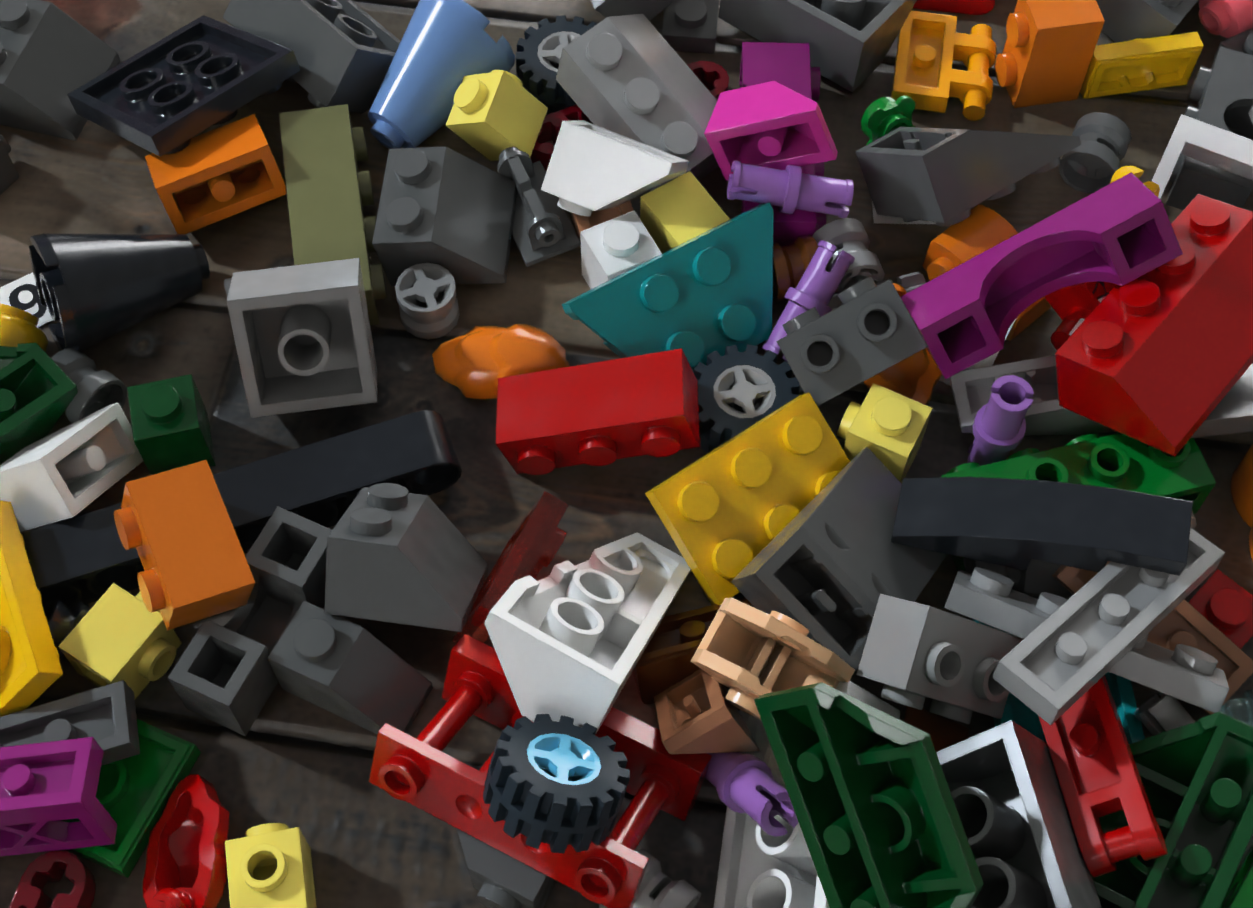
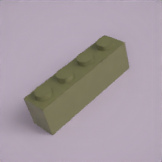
M348 104L279 113L294 265L359 258L370 325L379 324L376 300L387 299V290L382 263H371L370 253L376 252L372 245L376 216L365 217L364 206L375 205L370 171H359L358 163L369 160L364 127H352Z

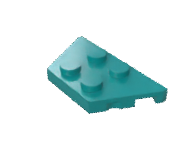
M770 202L760 204L561 304L564 312L573 320L581 321L604 340L603 344L620 358L682 348L694 373V369L699 362L706 365L707 355L714 351L724 356L726 346L737 345L738 352H744L747 345L756 346L767 340L772 332L774 210Z

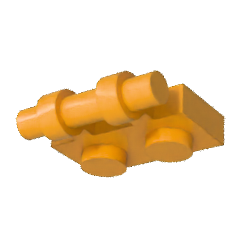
M911 10L899 31L891 97L897 100L900 96L907 95L915 101V109L945 113L949 97L959 98L961 103H963V116L971 121L982 119L985 115L986 105L992 100L993 81L988 76L989 68L994 65L996 59V44L992 40V28L986 24H977L972 27L970 34L956 32L957 16ZM953 60L963 61L967 71L952 69Z

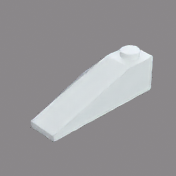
M637 532L594 549L590 559L580 564L573 565L569 560L554 565L548 577L538 581L530 575L515 580L489 611L484 624L521 715L526 716L533 722L537 714H549L551 720L559 722L561 715L574 718L573 725L582 728L585 723L596 727L598 731L691 571L685 559Z

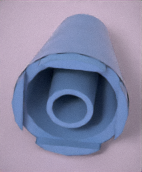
M420 0L368 112V118L373 124V127L370 129L372 135L388 149L401 147L416 148L444 126L454 104V94L462 83L464 76L489 73L492 70L510 72L513 68L515 55L509 42L502 35L496 43L484 31L490 21L465 1Z

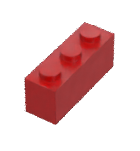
M682 348L498 378L496 445L517 474L526 473L530 475H544L552 472L555 468L581 464L605 466L612 464L616 459L642 455L667 457L677 453L679 450L700 447L698 381Z

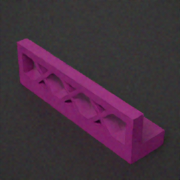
M94 737L0 747V857L111 845L115 843L118 824L96 798L104 751ZM75 818H78V819L80 820V821H78V822H65V821H61V820L75 819Z

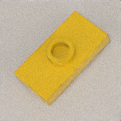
M1197 31L1096 45L1080 93L1083 99L1186 85L1204 45Z

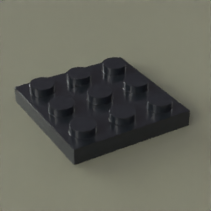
M203 15L67 95L78 115L161 157L183 150L190 144L192 137L208 127L228 122L236 116L239 108L255 98L275 93L282 87L284 80L301 70L293 50Z

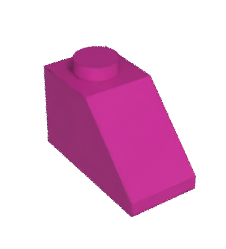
M776 81L721 92L704 132L726 181L729 180V174H733L731 166L734 160L741 161L744 164L785 170L787 165L801 167L836 160L838 154L819 104Z

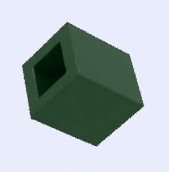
M192 374L127 387L133 440L151 475L207 460L209 467L216 466L208 413Z

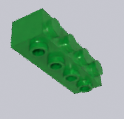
M1122 433L1099 437L1097 434H1086L1073 439L1065 446L1041 452L1037 448H1027L1012 454L1006 460L982 466L976 462L964 463L952 468L941 476L1044 480L1118 488L1193 501V514L1198 512L1216 484L1194 438H1190L1178 454L1172 456ZM951 555L957 571L959 569L965 571L964 557Z

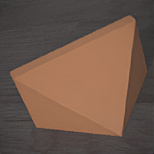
M702 669L654 696L661 740L669 754L761 752L738 708L725 700L728 693L726 686L712 679V676Z

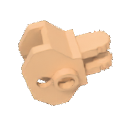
M732 597L723 600L691 659L692 663L712 676V679L729 688L725 697L728 703L760 720L761 718L754 701L759 696L821 682L836 689L839 682L849 683L855 671L854 668L834 652L807 637L809 630L796 620L777 611H771L769 615Z

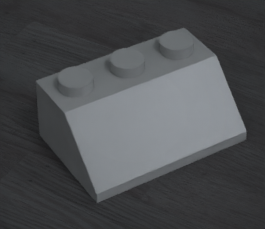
M644 14L606 17L562 49L556 80L594 125L688 160L689 164L686 173L691 171L698 181L719 167L704 135L717 100ZM665 182V183H663V184H661V185H659V186H657V187H655V188H653V189H651V190H649V191H652V190H654V189H656V188H658V187H660V186L666 184L667 182Z

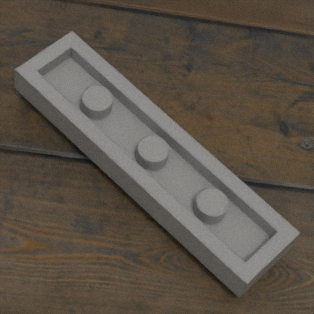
M1190 527L1187 564L1180 576L1109 562L998 662L992 678L1049 725H1052L1214 572L1225 552Z
M975 567L972 574L961 569L958 570L944 608L1024 639L1068 599L1042 592L1039 599L1013 590L1014 582L1010 578L986 568ZM1149 634L1108 671L1213 713L1221 710L1230 689L1224 670L1216 668L1218 663L1216 658L1204 651L1184 644H1177L1174 651L1148 642Z

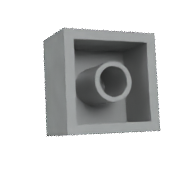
M359 258L233 273L227 297V306L250 418L377 402L378 370Z

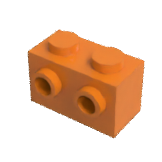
M1017 0L1014 13H1010L1007 18V39L1003 53L997 55L995 62L997 81L1001 87H1006L1014 108L1078 99L1105 22L1096 0Z
M255 114L193 137L190 144L179 152L161 157L154 153L145 156L155 189L177 234H188L287 194L285 182Z
M207 460L125 482L121 509L114 511L116 528L126 550L136 548L144 568V571L137 574L143 601L150 613L160 610L167 631L246 605L256 582Z

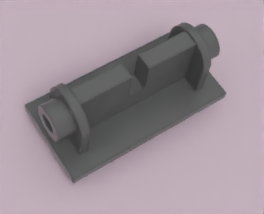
M509 147L503 150L499 155L497 170L499 174L513 180L516 185L517 197L512 237L526 267L581 246V242L565 210L557 206L559 198L541 190L546 175L541 161L532 163L529 155L516 147Z

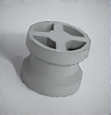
M433 263L415 264L405 269L397 279L395 291L401 322L406 331L417 338L427 340L440 338L450 333L457 325L460 316L455 280L452 274L441 265ZM422 302H425L427 307H422Z

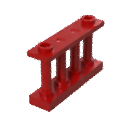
M464 634L451 649L441 696L447 702L416 738L387 723L383 725L377 735L369 782L385 790L392 797L412 804L568 886L594 903L602 904L607 908H633L649 861L648 857L635 851L660 810L683 821L686 820L696 803L712 756L707 753L669 754L662 743L659 729L612 707L597 731L596 736L602 738L608 735L616 742L614 752H623L628 760L625 768L630 769V779L626 792L634 796L610 835L606 836V839L599 845L591 841L588 850L576 852L572 845H567L565 853L551 852L550 844L541 842L538 849L525 845L527 837L520 833L512 838L505 833L503 829L506 821L494 822L488 813L490 804H484V785L493 753L482 767L477 770L442 752L472 715L503 730L507 725L514 727L515 721L524 717L517 706L495 649Z

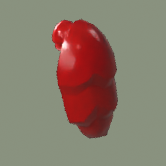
M199 774L188 775L178 783L168 799L161 818L150 833L146 869L143 878V898L147 908H217L223 897L228 881L225 841L228 840L229 811L219 802L213 784Z

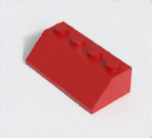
M1197 194L1171 223L1183 254L1123 286L1116 285L1055 353L1059 406L1172 456L1178 454L1253 363V212L1201 194Z

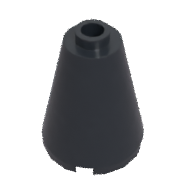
M43 233L30 237L33 245L29 246V254L42 307L47 306L53 321L60 320L58 323L48 325L59 351L75 348L82 352L201 293L202 280L210 277L209 264L200 243L192 245L190 239L185 234Z

